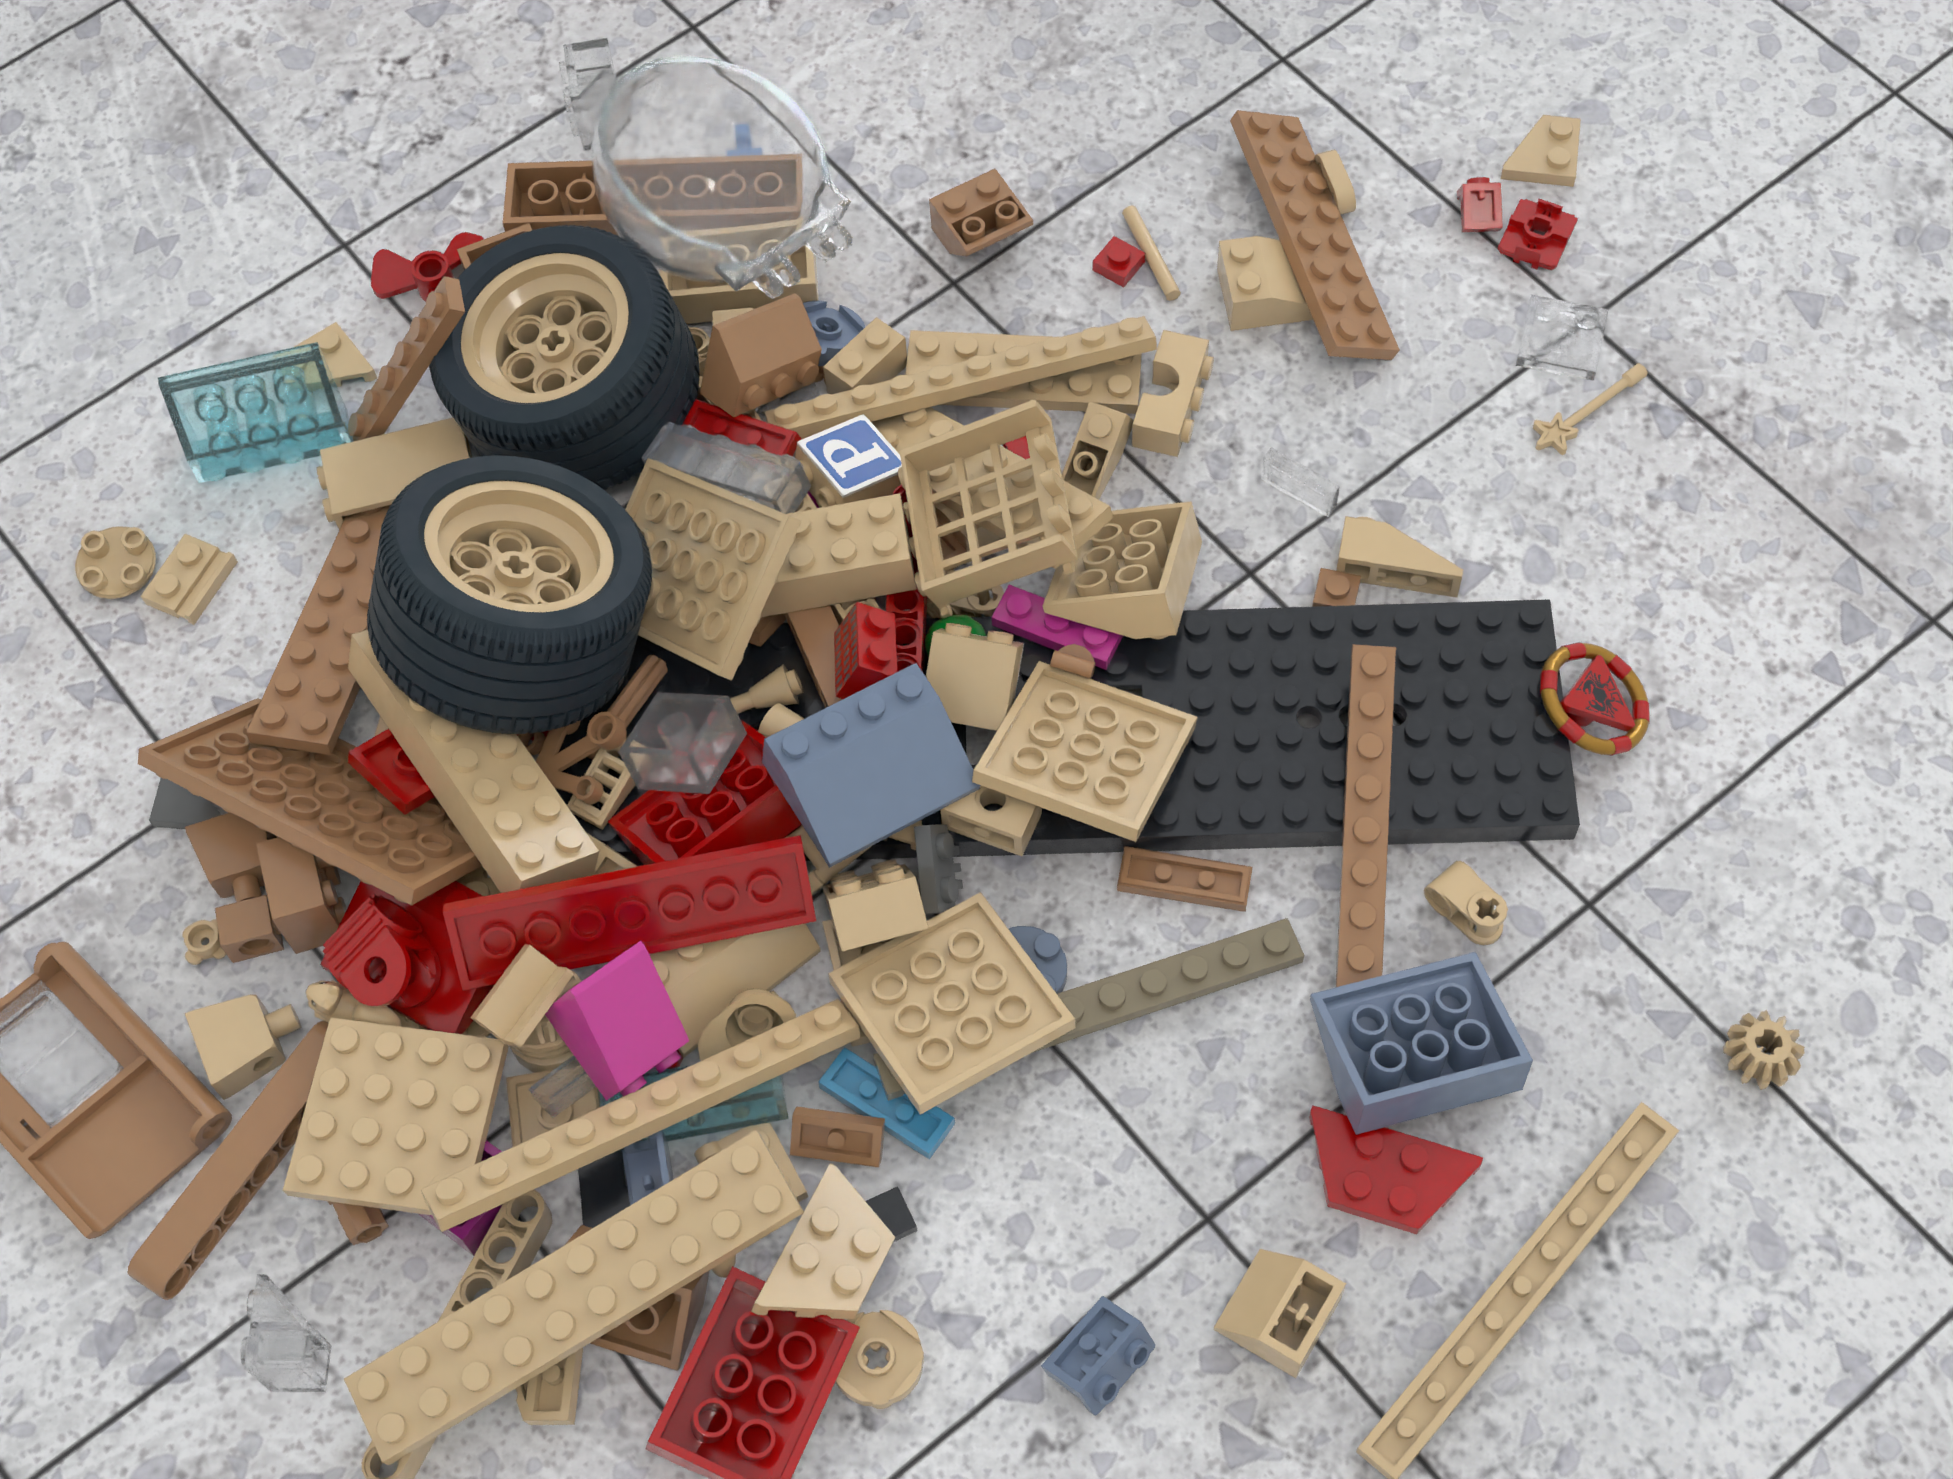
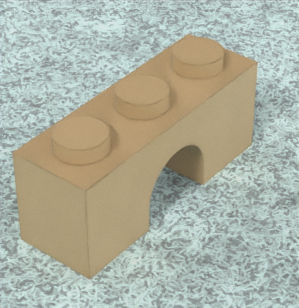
M1163 330L1153 360L1152 384L1167 387L1173 392L1162 396L1148 393L1142 394L1132 424V447L1178 457L1182 442L1189 444L1194 427V420L1190 419L1192 410L1197 412L1200 410L1204 395V388H1200L1202 379L1209 380L1214 363V357L1208 356L1209 340Z

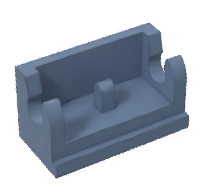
M663 1130L648 1136L647 1140L637 1141L624 1147V1150H622L630 1205L673 1180L669 1146Z

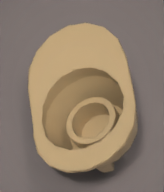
M761 989L743 991L737 994L730 1001L728 1007L711 1020L701 1032L698 1042L699 1058L701 1061L788 1022L796 1018V1013L791 1005L779 997L774 990L770 992Z

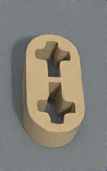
M1334 149L1316 154L1314 160L1322 170L1323 176L1327 181V188L1332 193L1340 214L1355 211L1356 198L1354 189L1338 152Z

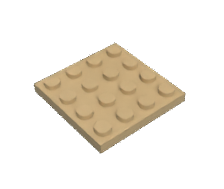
M1039 661L973 771L972 782L1136 842L1195 730L1197 716L1095 680L1050 667L1049 664Z
M981 892L927 920L929 929L896 937L828 973L830 984L920 1115L1076 1028L1074 1016Z
M330 1017L283 1191L287 1196L432 1215L425 1203L421 1189L481 1162L509 1046L494 1038Z

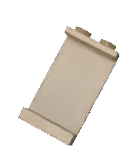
M452 417L321 449L320 454L323 466L316 467L322 490L327 489L329 498L322 500L328 522L335 521L340 530L347 515L391 505L397 495L416 478L440 466L472 458L468 437Z

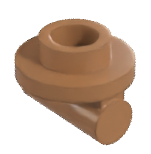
M1071 644L1064 646L1059 651H1054L1050 667L1091 679L1096 663L1092 654L1085 647Z

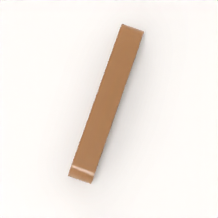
M320 1021L312 1027L132 1257L128 1266V1275L162 1299H172L185 1287L295 1144L298 1136L296 1127L303 1118L328 1028V1022Z

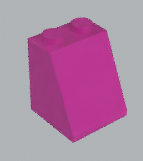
M639 941L571 988L554 1002L545 1014L606 1101L618 1092L624 1097L640 1089L647 1083L642 1076L653 1067L656 1068L659 1074L682 1058L677 1050L690 1041L642 941Z

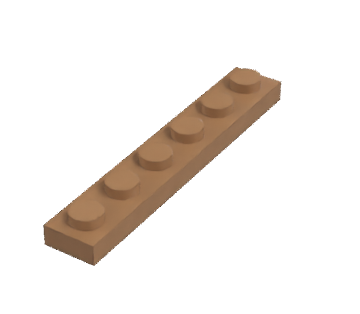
M444 276L435 291L429 293L426 305L418 317L413 318L408 333L402 342L399 341L397 343L393 356L388 364L381 368L378 379L371 390L366 391L363 402L357 412L351 414L348 422V433L350 436H353V442L382 435L386 432L429 367L433 357L437 355L465 313L459 279Z

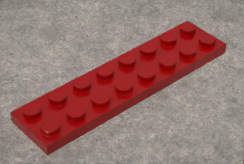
M801 835L443 904V915L462 991L496 984L525 944L531 945L555 965L567 967L571 970L610 962L639 941H642L648 953L652 954L816 921Z

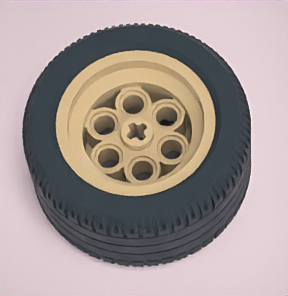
M558 225L535 229L514 236L486 251L457 278L460 281L465 313L437 355L433 357L429 369L440 400L480 456H516L548 462L573 471L606 490L608 487L612 488L616 484L620 485L623 481L630 480L632 476H637V473L642 472L648 458L657 461V458H660L663 452H666L669 449L668 447L673 445L674 440L679 437L678 432L698 395L700 368L696 344L658 270L649 258L630 242L611 232L589 226Z
M498 455L467 458L440 466L416 478V480L407 485L397 495L384 517L367 612V628L371 647L385 674L405 695L428 711L458 725L491 733L528 734L550 731L574 724L602 708L617 692L628 673L651 588L652 564L649 548L636 522L611 495L590 480L563 467L530 458Z

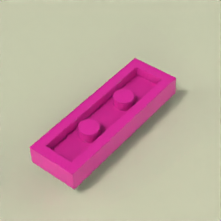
M1010 584L1008 585L991 617L992 626L1056 651L1071 644L1083 646L1092 654L1096 663L1095 666L1107 669L1123 635L1047 614L1043 609L1045 598Z

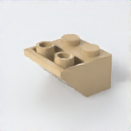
M1259 1249L1213 1330L1297 1378L1338 1306L1346 1283L1305 1259Z

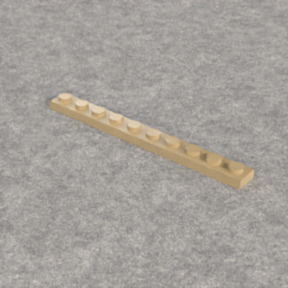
M1145 316L1126 318L1118 323L1102 327H1090L1082 332L1071 335L1050 337L1043 342L1027 346H1014L1003 352L987 356H975L967 361L947 366L939 365L930 370L911 375H899L884 382L872 385H859L852 390L832 395L823 394L815 399L796 404H783L776 409L764 411L767 423L795 431L801 439H805L862 414L872 422L1157 350L1156 336Z
M839 999L831 1001L422 1188L421 1191L425 1203L440 1231H446L861 1038L859 1025Z
M1643 1102L1637 1106L1359 1445L1356 1452L1387 1479L1400 1478L1679 1132L1676 1127Z

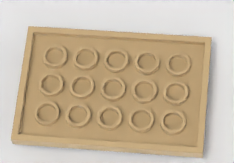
M648 458L625 509L636 522L647 542L652 564L651 588L638 635L719 676L732 680L743 660L744 652L752 633L760 621L761 613L770 592L777 582L778 574L787 553L795 541L801 521Z

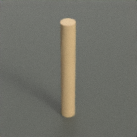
M1133 205L1126 207L1122 215L1141 251L1146 253L1145 258L1166 299L1169 301L1177 299L1181 292L1137 208Z

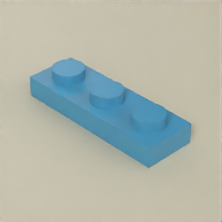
M845 1047L818 1081L821 1090L858 1114L885 1118L884 1131L929 1160L955 1125V1118L937 1106L920 1115L906 1094L888 1101L876 1067Z

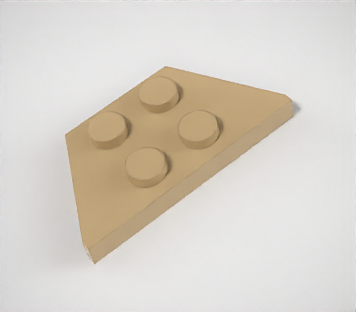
M830 1163L755 1301L751 1312L757 1315H767L768 1310L795 1311V1317L814 1318L818 1315H827L832 1319H855L892 1246L895 1236L835 1165Z

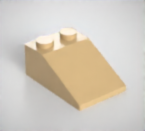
M1252 236L1219 241L1217 272L1231 331L1313 320L1280 240Z

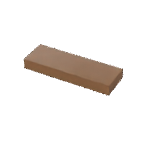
M1124 846L1117 891L1246 912L1253 867Z

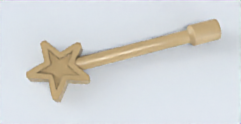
M1637 363L1622 374V379L1564 421H1562V414L1560 412L1556 413L1550 423L1535 420L1533 429L1541 435L1535 448L1539 451L1552 446L1561 455H1565L1567 450L1566 441L1576 438L1578 435V428L1573 426L1623 389L1633 387L1648 374L1646 368L1642 364Z

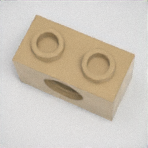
M980 786L979 790L941 809L942 825L947 824L950 831L1023 856L1042 814V808ZM991 803L1003 806L997 811L984 809L986 805Z

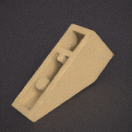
M1345 516L1336 571L1360 575V583L1458 597L1463 569L1386 522L1375 521L1369 517L1354 518Z

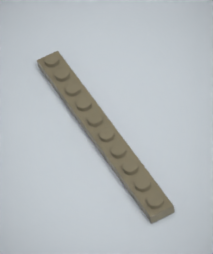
M1288 918L1058 993L1059 998L1074 1016L1076 1028L1034 1052L1303 963L1305 955ZM878 1053L873 1054V1061L887 1100L889 1101L906 1094Z

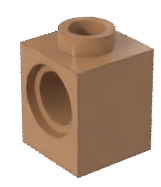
M267 895L215 908L220 946L233 963L284 950L282 933L272 920Z

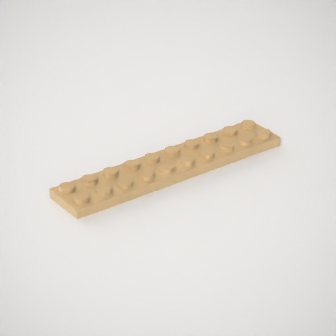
M757 1130L751 1132L344 1378L382 1463L391 1465L803 1214L802 1207L761 1134Z

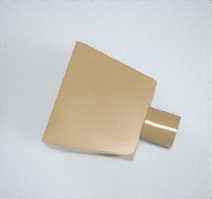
M253 994L185 1013L209 1082L223 1100L233 1096L283 1064L286 1057L278 1038L301 1028L299 1018L291 1004L268 1013L258 996Z

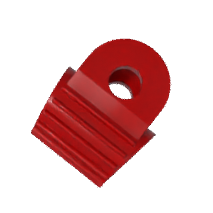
M373 894L369 896L323 944L325 948L322 952L330 972L362 1004L368 1006H386L391 1004L399 1008H415L426 1003L433 996L439 985L441 976L440 961L434 948L421 933L422 926L407 910L391 899L384 898L382 895L376 896ZM412 961L414 962L417 968V975L415 980L410 985H408L410 977L412 976Z

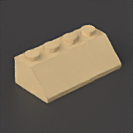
M806 923L650 954L690 1040L678 1049L683 1057H686L698 1047L701 1032L711 1020L728 1007L730 1001L737 994L748 989L771 991L821 952L820 946Z

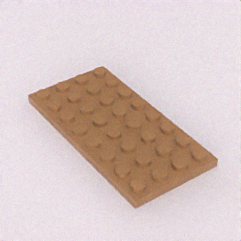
M259 698L139 749L138 764L156 773L158 777L168 779L187 789L191 794L207 799L222 807L224 811L236 814L255 824L257 828L268 831L288 841L292 846L323 859L325 863L354 875L363 883L373 885L385 891L400 902L413 905L482 866L436 797L404 815L348 763V753L356 748V746L338 738L332 754L327 755L250 743L246 732L261 701Z

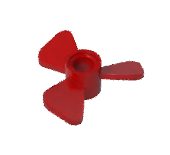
M463 232L451 240L444 254L434 250L425 251L417 255L413 261L390 250L381 249L373 258L371 275L373 292L378 298L385 299L418 289L421 298L426 302L429 293L435 291L444 276L454 278L452 270L462 264L457 249L484 240V238L477 234Z

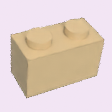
M876 317L823 366L827 394L832 395L852 390L859 385H872L896 377L907 364L905 337Z

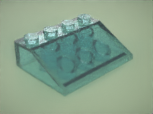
M318 342L158 377V385L184 455L199 483L218 481L224 477L246 472H258L264 468L286 463L294 464L304 459L321 456V449L353 442L352 436L348 433L349 417L347 408Z

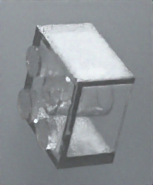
M657 692L618 753L638 789L710 794L747 732L729 696Z

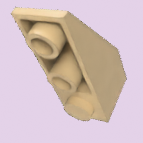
M1089 401L1062 472L1063 480L1100 499L1121 459L1134 420L1125 413Z

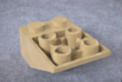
M896 859L872 865V873L860 876L855 875L854 871L838 873L830 879V884L822 887L842 952L929 929L916 877L905 864L899 865Z

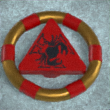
M1577 642L1561 646L1545 662L1540 674V694L1550 719L1566 738L1587 751L1610 756L1628 752L1639 744L1646 734L1650 723L1649 702L1640 679L1624 660L1617 654L1598 645ZM1582 658L1591 659V662L1560 702L1557 695L1558 671L1561 666L1569 661ZM1611 673L1623 682L1629 692L1633 703L1632 716ZM1595 721L1626 731L1627 733L1610 739H1601L1586 733L1580 726H1588Z

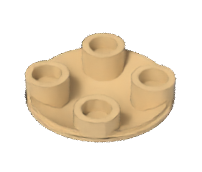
M118 526L101 531H90L81 539V549L75 562L76 576L82 587L94 596L105 599L122 598L139 590L150 579L156 565V552L149 538L137 527Z

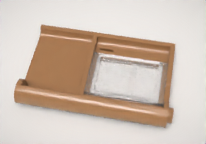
M50 943L44 946L36 955L33 967L34 973L7 995L0 998V1143L86 1238L93 1239L113 1228L218 1139L230 1125L232 1114L69 943Z

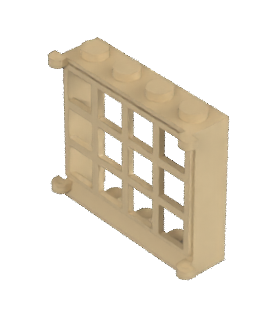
M1036 399L899 450L902 467L898 469V476L907 495V502L904 503L903 507L906 518L912 526L913 537L909 538V545L914 558L917 560L919 572L915 573L916 586L923 597L927 596L940 609L942 618L952 616L950 605L952 602L1057 564L1063 565L1066 575L1075 572L1073 561L1078 560L1052 421ZM1026 436L1030 458L1003 467L1000 445ZM990 449L994 471L968 481L964 459ZM955 462L958 485L933 494L929 472ZM1032 468L1036 491L1009 500L1006 478ZM996 482L1000 504L974 514L970 491ZM960 495L964 518L938 527L934 504ZM1039 502L1043 524L1015 534L1012 511ZM1002 515L1006 538L979 547L975 524ZM966 528L970 551L943 560L940 537ZM1045 535L1044 540L1018 549V544ZM1008 548V553L982 562V557ZM972 561V566L946 575V570Z

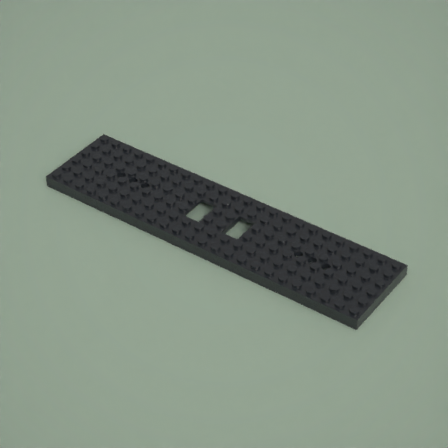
M1550 599L1185 610L1182 613L1176 635L1163 639H1133L1123 636L1107 669L1095 666L1091 679L1117 689H1142L1143 698L1197 716L1195 730L1136 842L1042 808L1040 819L1023 855L1123 852L1124 846L1151 851L1342 846L1348 726L1344 725L1339 717L1344 713H1348L1351 649L1353 644L1396 647L1393 711L1400 713L1405 721L1401 725L1393 726L1388 845L1575 839L1580 821L1569 739L1558 730L1550 719L1540 694V674L1549 656L1557 650ZM992 616L971 617L982 625L986 635H988V631L1010 633L992 626ZM927 618L926 635L928 634V629L942 618ZM782 623L761 647L748 643L743 660L732 680L719 676L638 635L628 673L617 692L602 708L581 720L578 729L574 733L565 736L559 752L587 736L590 720L600 712H607L649 655H655L666 663L668 671L626 727V738L647 750L651 764L612 817L709 746L710 743L707 742V739L712 733L717 731L727 732L742 720L758 731L761 721L772 707L759 709L754 707L730 717L725 708L724 701L748 692L752 686L784 664L788 671L795 669L804 692L797 695L799 704L784 705L785 707L804 719L825 709L788 623ZM1013 634V641L1024 643L1016 688L1017 698L1037 663L1041 661L1050 665L1055 650ZM925 649V665H924V675H925V677H926V673H927V666H928V660H929V658H928V656H927V653H926V649ZM1559 670L1557 695L1559 701L1561 702V700L1563 699V692ZM1303 714H1312L1319 719L1320 724L1314 728H1305L1298 723L1297 718ZM952 723L967 755L966 725ZM618 756V759L622 760L625 763H628L627 760ZM585 757L562 772L582 777L593 760ZM611 768L607 771L608 774L617 779L621 775ZM602 784L603 791L610 794L612 789ZM555 788L563 801L568 804L573 794ZM598 801L591 805L601 810L604 804ZM991 803L986 805L984 809L997 811L1003 806ZM941 810L922 819V826L942 825ZM574 815L587 833L608 845L637 866L644 865L608 823L602 830ZM948 830V833L953 838L954 846H959L960 854L954 857L1016 855ZM888 837L887 841L882 840L872 845L855 860L917 858L916 850L911 849V844ZM804 853V855H805V861H810L809 858H808V857L806 856V854Z

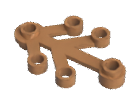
M600 712L590 720L587 736L560 752L559 750L565 736L574 733L578 729L580 721L550 730L546 737L542 732L518 734L519 739L531 755L539 754L536 763L554 788L572 793L580 801L591 805L598 802L602 797L603 786L601 782L588 775L577 777L562 771L600 748L611 750L620 747L626 739L627 732L625 724L621 719L609 712ZM534 736L532 744L528 746L530 739ZM591 785V790L585 795L587 787Z

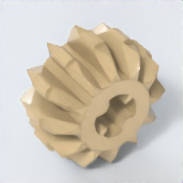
M1767 1010L1762 1011L1757 1019L1750 1013H1747L1739 1021L1740 1025L1735 1024L1730 1027L1727 1032L1730 1040L1726 1041L1723 1046V1053L1733 1057L1728 1063V1070L1741 1069L1744 1072L1741 1076L1742 1084L1748 1083L1753 1077L1756 1078L1760 1090L1766 1089L1770 1081L1780 1087L1787 1082L1788 1075H1796L1801 1068L1798 1059H1801L1805 1053V1047L1795 1043L1800 1036L1799 1029L1786 1030L1784 1028L1786 1024L1785 1016L1779 1017L1776 1022H1773Z

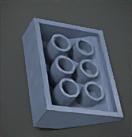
M917 663L764 739L762 763L829 868L979 790L981 786L972 782L974 770L938 694Z
M1476 952L1331 988L1310 995V1002L1336 1091L1356 1135L1523 1090L1533 1059Z

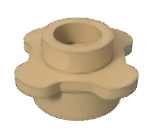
M216 919L196 921L184 929L182 936L188 948V951L185 953V959L190 964L197 965L202 960L212 957L222 959L227 955L220 946ZM205 939H209V943L207 945H202V942Z

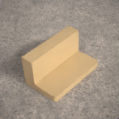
M525 944L470 1018L504 1044L520 1048L571 980L574 973L567 967L555 965L531 945Z

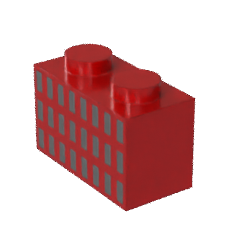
M856 602L834 632L835 692L837 698L845 699L897 673L895 614Z

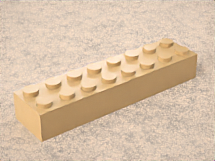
M368 630L351 635L349 671L501 893L594 875L599 850L516 734L475 730L443 719L428 711L405 695L385 674L374 655Z

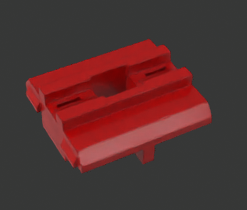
M1539 198L1537 203L1527 199H1520L1513 215L1511 214L1508 226L1498 245V250L1501 254L1512 257L1513 262L1520 263L1521 260L1532 264L1531 268L1536 270L1538 267L1554 270L1560 261L1578 218L1575 215L1563 212V206ZM1534 230L1544 232L1545 235L1543 236L1534 232Z

